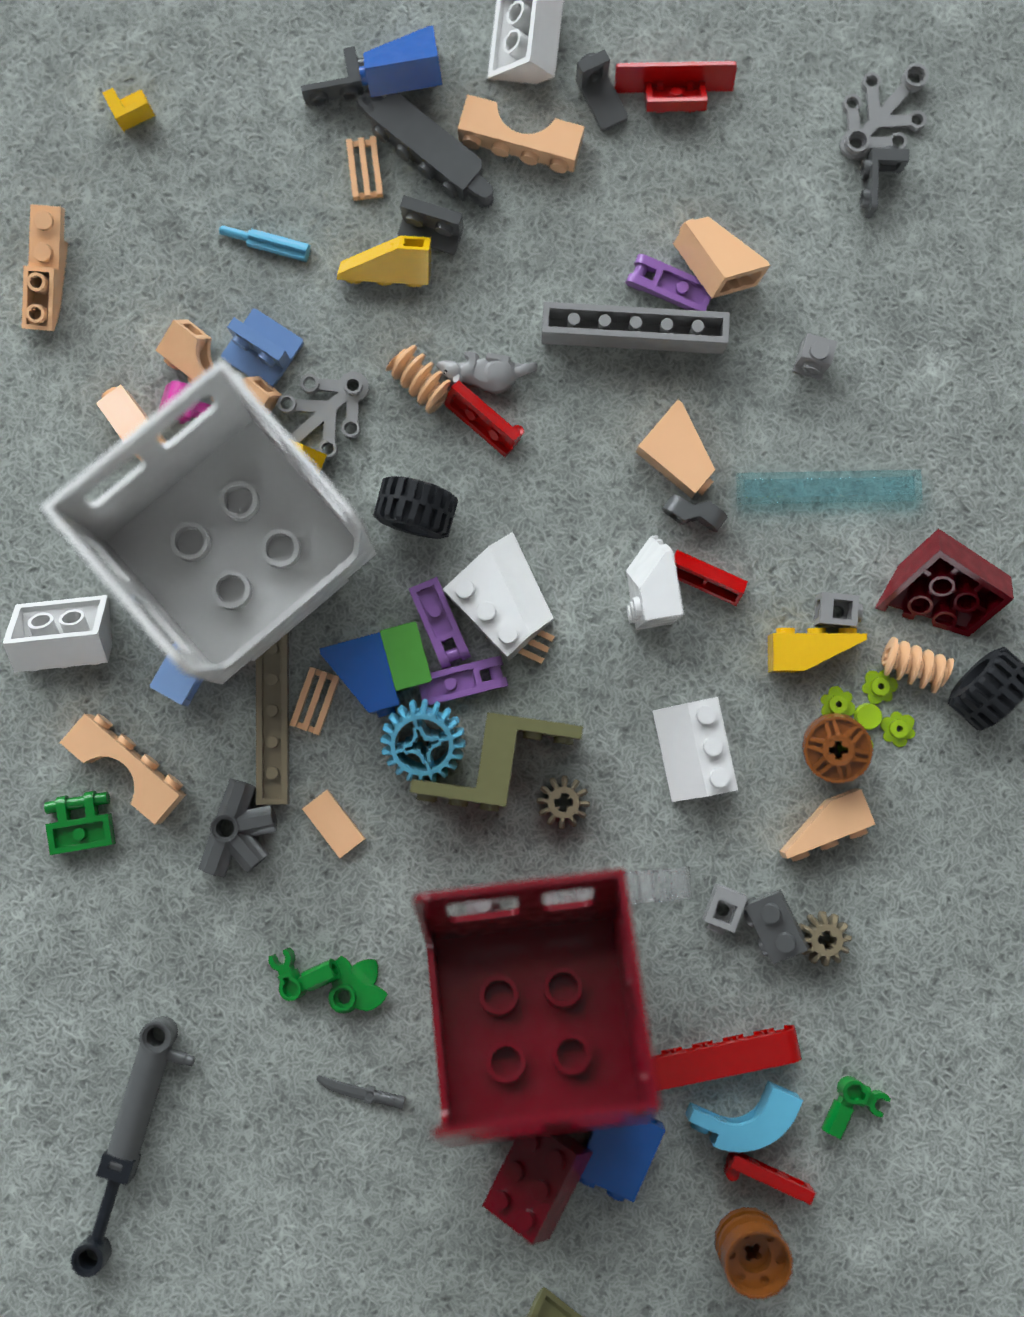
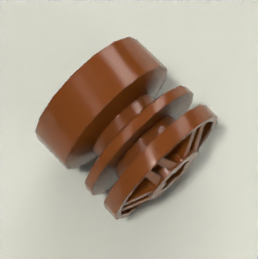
M835 712L821 715L812 721L804 732L802 748L806 763L812 772L824 781L837 784L851 782L864 774L871 763L873 754L871 737L864 727L849 715ZM835 741H840L841 745L846 747V751H841L839 757H835L833 751H829V747L835 746Z
M742 1207L730 1211L721 1219L715 1231L714 1246L729 1284L737 1293L750 1299H766L778 1294L787 1285L792 1275L793 1258L775 1221L766 1212L751 1207Z

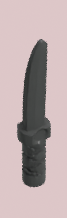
M321 1075L317 1077V1081L322 1086L333 1092L364 1100L366 1104L374 1102L403 1109L406 1096L376 1090L374 1086L370 1085L364 1088Z

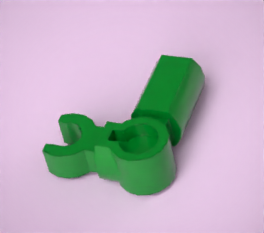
M291 948L282 950L285 956L284 963L279 962L276 954L268 957L270 966L278 971L279 993L286 1001L299 999L307 991L312 992L340 979L341 976L336 961L333 959L311 967L300 974L299 969H295V953Z
M845 1076L837 1084L838 1099L833 1100L821 1129L842 1140L855 1111L853 1109L855 1104L860 1107L866 1106L873 1115L883 1117L884 1113L875 1108V1103L879 1099L890 1102L891 1098L880 1090L871 1091L869 1086L852 1076Z

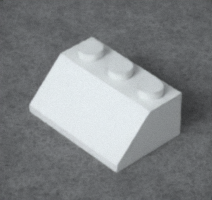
M564 0L496 1L487 79L536 85L555 77Z
M108 595L15 605L3 641L4 649L14 672L108 663L112 648Z
M718 697L652 711L672 802L738 790Z

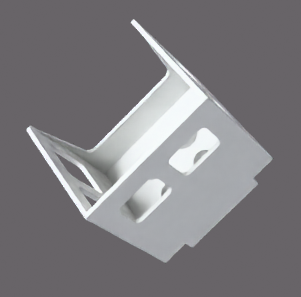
M223 359L215 363L41 506L53 521L54 526L67 537L180 670L189 676L221 685L250 660L255 661L349 582L348 578L376 555L369 534L361 519L247 388L246 382L238 372L234 373ZM206 396L212 398L213 403L173 438L163 444L157 440L161 432ZM134 456L142 459L141 463L100 498L93 502H88L84 499V496L127 460ZM91 548H93L105 560V562L111 567V569L116 574H114L107 568V566L101 561V559L95 554V552ZM139 604H141L152 615V617L158 622V624L163 628V630L169 635V637L175 642V644L180 649H178L172 644V642L165 636V634L159 629V627L153 622V620L148 616V614L142 609V607Z

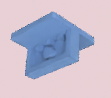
M252 309L243 323L234 317L227 326L233 338L221 354V358L248 377L260 376L274 388L303 346L304 341L259 310Z

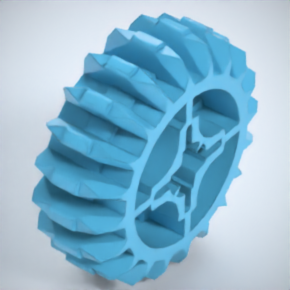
M423 699L421 707L418 708L416 701L411 700L409 703L410 711L404 705H400L398 707L399 715L391 713L388 717L391 723H385L382 728L387 733L380 738V742L387 745L382 749V754L386 756L392 755L387 760V765L393 766L398 764L395 771L396 775H400L403 771L408 772L406 776L407 781H411L413 775H417L418 780L424 781L425 776H429L431 782H436L437 772L443 778L447 777V768L455 770L457 768L456 760L463 758L464 753L460 749L465 747L466 740L459 737L464 735L465 730L462 727L454 728L460 721L459 717L456 716L448 719L451 709L447 707L443 712H440L439 701L434 703L433 708H429L428 700ZM424 719L438 724L441 728H429ZM412 721L414 725L412 729L413 735L406 737L405 741L399 742L398 732L405 724ZM419 735L423 736L424 741H429L427 750L422 742H417ZM449 741V748L446 753L434 761L433 749L441 746L442 742ZM406 754H416L420 757L422 763L412 760Z

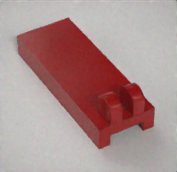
M459 380L451 386L444 405L501 455L506 457L519 443L520 438L524 434V428L520 425L511 426Z
M742 1152L728 1153L723 1168L728 1180L736 1181L742 1173L809 1205L812 1204L816 1192L809 1183Z

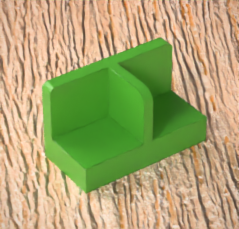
M413 621L380 630L396 692L410 690L411 687L431 682L432 677L417 623Z

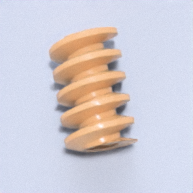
M412 345L400 351L390 361L386 371H392V377L396 380L400 379L401 387L409 388L408 393L411 397L418 396V404L426 405V412L431 414L444 403L449 392L447 389L451 384V380L447 379L440 383L439 380L443 372L440 370L431 374L434 363L429 362L423 366L422 362L426 355L421 353L414 357L417 346Z
M892 637L885 646L881 663L885 666V676H889L893 669L896 670V680L898 681L905 674H908L907 683L909 685H912L918 678L920 679V689H924L928 683H932L931 693L935 694L949 679L954 666V659L949 658L946 660L943 654L934 656L932 650L929 649L922 652V648L918 645L910 648V644L907 641H902L898 644V639Z

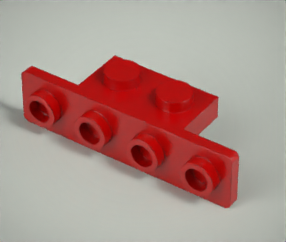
M735 61L617 63L614 88L617 93H644L646 112L684 111L692 113L695 111H706L708 103L707 92L734 90L737 64Z

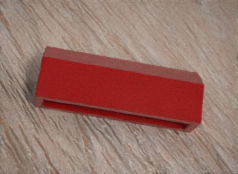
M675 551L674 560L675 566L678 567L676 572L679 581L737 606L744 594L748 581L682 551Z

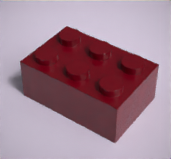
M569 1134L514 1140L482 1206L530 1244L534 1245L550 1240L593 1152Z

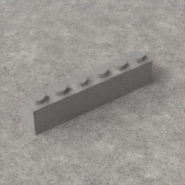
M544 302L541 344L723 354L729 342L730 312Z

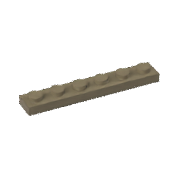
M289 632L256 659V805L289 804Z

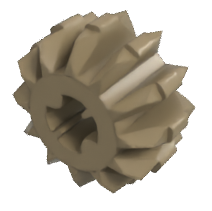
M565 775L561 778L560 787H558L554 778H550V784L554 789L550 791L547 787L541 786L540 790L547 794L548 798L540 797L536 799L538 804L548 805V807L539 811V815L544 816L551 812L552 815L548 818L547 824L551 826L558 817L559 829L565 828V818L569 819L572 827L577 826L573 815L576 813L580 818L585 819L586 814L578 810L579 806H590L589 801H579V797L588 793L587 789L584 788L575 792L574 790L580 782L577 779L571 783L570 788L567 787L568 778ZM562 793L568 794L567 799L571 798L572 804L566 806L565 811L558 810L560 806H555L554 804L555 799H560Z
M819 911L817 919L811 914L807 915V920L811 925L808 927L800 923L799 927L802 931L806 932L804 937L809 945V949L801 954H810L809 961L813 964L817 963L820 959L823 966H829L830 957L836 963L841 962V957L838 953L842 951L848 954L850 951L843 945V942L852 940L851 935L842 934L848 928L847 923H838L839 916L834 913L828 917L826 912ZM822 932L830 935L829 942L825 940V946L818 942V937H823Z

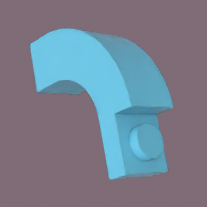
M767 1081L758 1104L743 1116L724 1117L691 1102L685 1115L688 1121L691 1122L690 1126L703 1134H708L709 1131H712L709 1139L713 1147L729 1152H749L764 1148L778 1140L794 1122L803 1100L797 1093Z

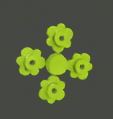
M871 670L865 674L866 683L862 685V691L868 694L867 697L870 703H863L856 710L855 705L851 702L852 694L848 691L843 692L839 686L831 687L828 694L821 696L820 701L823 704L821 709L822 715L835 712L851 716L854 713V719L865 730H873L880 724V728L884 731L883 739L887 742L892 741L896 747L905 746L908 739H912L915 736V731L912 729L915 722L911 715H902L900 712L894 711L890 717L882 719V712L875 705L881 703L882 700L885 702L891 701L893 698L892 693L898 688L897 680L891 678L890 674L885 676L884 670L879 671V673ZM879 684L882 685V689L878 688ZM837 701L840 702V707L836 706ZM898 726L901 728L899 732L897 731ZM839 743L837 747L838 752L846 751V747Z

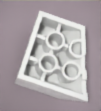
M513 532L488 546L443 588L446 596L508 661L554 620Z
M657 535L651 536L626 570L631 602L627 605V615L629 623H635L636 630L671 625L684 615L673 550L667 544H663V540L658 539Z

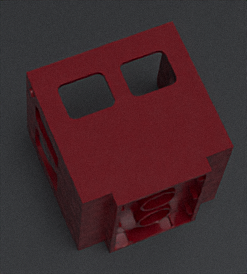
M625 869L433 891L418 894L412 898L413 907L426 943L441 1107V1123L432 1130L434 1140L448 1148L643 1125L647 1124L660 1110ZM586 888L593 889L592 898L585 901L544 905L542 901V895L547 893ZM502 898H518L519 907L516 909L462 916H451L447 909L448 905Z

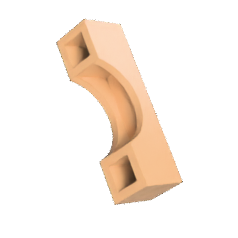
M467 94L458 125V140L470 149L476 150L483 147L490 149L493 154L499 157L512 155L519 157L525 164L537 165L541 163L548 165L554 172L566 173L567 171L574 172L583 141L585 126L555 118L547 128L533 134L519 133L510 129L502 121L498 112L497 102Z
M173 320L156 349L164 357V362L171 368L181 370L188 376L187 380L190 383L214 365L210 353L212 338L189 320ZM260 376L243 378L247 388L265 409L271 413L282 394Z
M84 714L59 743L82 763H93L105 757L114 758L123 763L130 771L134 781V794L131 805L154 825L163 823L186 796L180 790L183 784L174 776L168 774L165 777L158 771L157 768L160 765L147 754L141 756L134 750L136 744L126 735H116L110 729L113 724L101 714L96 716Z

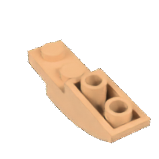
M30 204L28 266L24 265L22 329L54 332L61 308L68 242L64 241L65 209L62 207Z

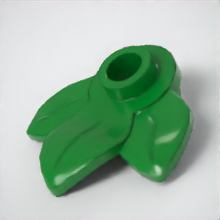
M340 956L336 960L341 976L340 979L331 983L332 988L328 996L329 1004L334 1011L341 1014L350 1013L355 1009L370 1011L385 1001L388 993L374 985L378 977L377 960L366 959L357 962L353 966L344 956ZM342 991H347L350 994L348 1003L341 1002L339 996Z

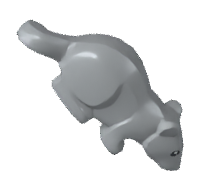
M465 351L464 357L466 362L464 363L444 360L436 364L439 371L443 372V376L450 379L452 383L455 384L459 380L465 385L476 386L491 394L507 391L517 379L537 371L538 367L537 362L528 364L514 363L510 361L511 358L509 356L487 353L486 359H479L477 353Z

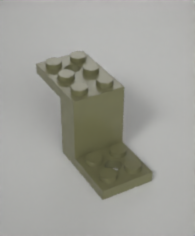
M487 712L476 788L412 779L410 793H417L416 800L435 802L438 797L449 798V805L467 807L470 801L481 803L480 809L499 812V807H506L517 731L523 732L522 738L541 741L542 735L554 736L553 743L573 745L574 740L582 739L583 726Z

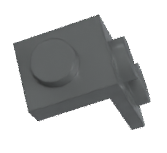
M355 46L343 48L348 77L301 86L306 105L311 104L320 107L326 105L330 100L353 101L358 95H363L364 90L359 66H364V58H357Z
M605 49L596 54L594 52L588 53L577 62L576 83L602 132L628 120V114L608 77L610 58Z
M893 145L883 148H872L867 159H863L860 177L865 179V189L861 191L860 208H865V218H871L878 208L879 172L902 173L909 162V149H899V147Z

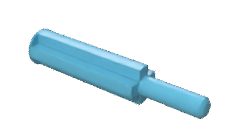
M223 225L219 228L221 235L246 241V246L303 262H307L310 256L311 246L307 243L255 229L245 232Z

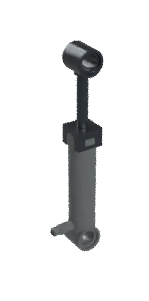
M167 1016L154 1018L142 1028L139 1034L140 1045L108 1149L102 1154L96 1174L98 1177L108 1179L95 1225L92 1234L81 1242L71 1256L72 1269L81 1277L89 1278L95 1276L111 1256L112 1247L110 1241L105 1237V1232L120 1183L127 1185L136 1175L142 1155L140 1150L167 1061L193 1066L195 1062L194 1056L172 1048L178 1036V1028L174 1020ZM154 1027L164 1031L165 1041H159L154 1037ZM86 1250L95 1252L98 1260L89 1258Z

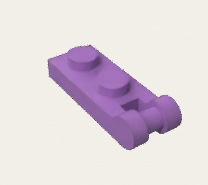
M638 254L634 262L635 270L629 274L626 280L627 286L639 291L642 290L686 310L706 311L711 297L697 277L647 255ZM646 272L655 274L653 280L645 278Z
M435 577L409 588V592L442 669L451 666L450 662L462 658V660L470 658L471 655L438 578ZM453 638L456 647L445 651L442 643Z
M496 656L431 672L432 681L419 685L422 701L427 699L429 702L428 706L434 705L436 701L443 703L509 686L507 677H503L501 670L503 665L502 657ZM489 669L491 680L482 682L480 671Z

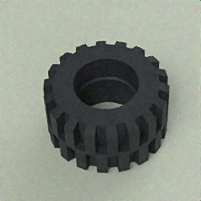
M401 476L385 477L382 480L373 517L380 523L405 533L433 539L449 537L458 498L448 490L425 481Z
M1005 647L991 651L975 663L958 681L950 694L948 705L977 731L997 724L1024 699V663Z

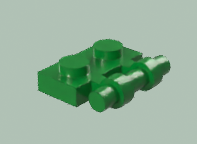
M96 791L85 792L83 796L72 798L65 795L57 797L55 801L44 803L45 813H57L58 820L55 823L45 824L50 855L116 844L112 813L99 815L98 811L100 805L110 804L108 792L97 793ZM85 808L86 817L71 820V810Z

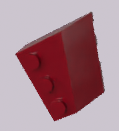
M938 528L898 565L875 609L886 612L888 606L903 610L902 617L913 620L916 615L931 618L934 627L969 637L1014 599L1012 579L1010 575Z

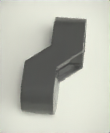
M672 494L662 508L666 515L680 525L698 521L713 532H717L727 519L726 513L711 501L692 505L676 494Z

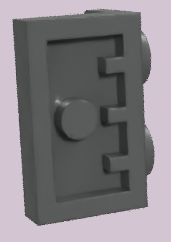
M404 195L400 205L402 222L398 231V237H431V249L455 255L464 229L463 213Z

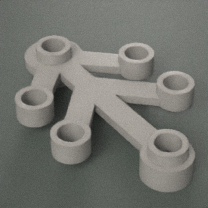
M919 63L909 65L901 77V85L881 107L879 99L881 78L876 73H867L861 82V87L866 92L868 122L862 128L860 127L858 112L862 104L860 97L856 94H849L845 97L842 103V110L847 116L848 132L843 135L840 141V149L845 157L852 160L862 159L872 148L895 146L892 142L893 139H899L902 142V146L899 149H904L907 145L906 136L900 132L892 134L891 137H871L877 129L909 128L911 131L917 132L924 127L927 118L921 111L901 115H891V113L910 92H918L923 88L928 79V71L925 66ZM915 77L918 83H913L908 78ZM868 79L874 80L875 83H876V86H874V87L868 86V84L866 83V80H868ZM847 101H854L857 107H848ZM912 118H919L921 120V124L915 125L912 122ZM852 141L858 142L859 145H860V148L857 149V148L852 147V146L850 145V142H852Z
M348 372L340 380L318 379L313 374H306L301 378L300 385L306 394H315L317 391L336 393L329 401L294 399L290 394H283L278 398L277 405L283 414L290 415L294 412L314 413L289 435L293 441L301 443L324 423L323 441L320 442L318 450L323 453L325 445H332L334 450L331 454H327L326 459L335 458L338 453V448L335 444L337 410L346 402V420L341 426L343 435L348 439H355L360 435L361 428L358 423L359 402L367 396L369 384L366 377L359 372ZM308 380L316 382L315 386L311 389L305 387V382ZM351 382H357L359 384V387L356 391H350L348 389V385ZM285 400L293 402L289 409L282 408V403ZM350 424L357 427L356 432L353 434L346 433V427Z

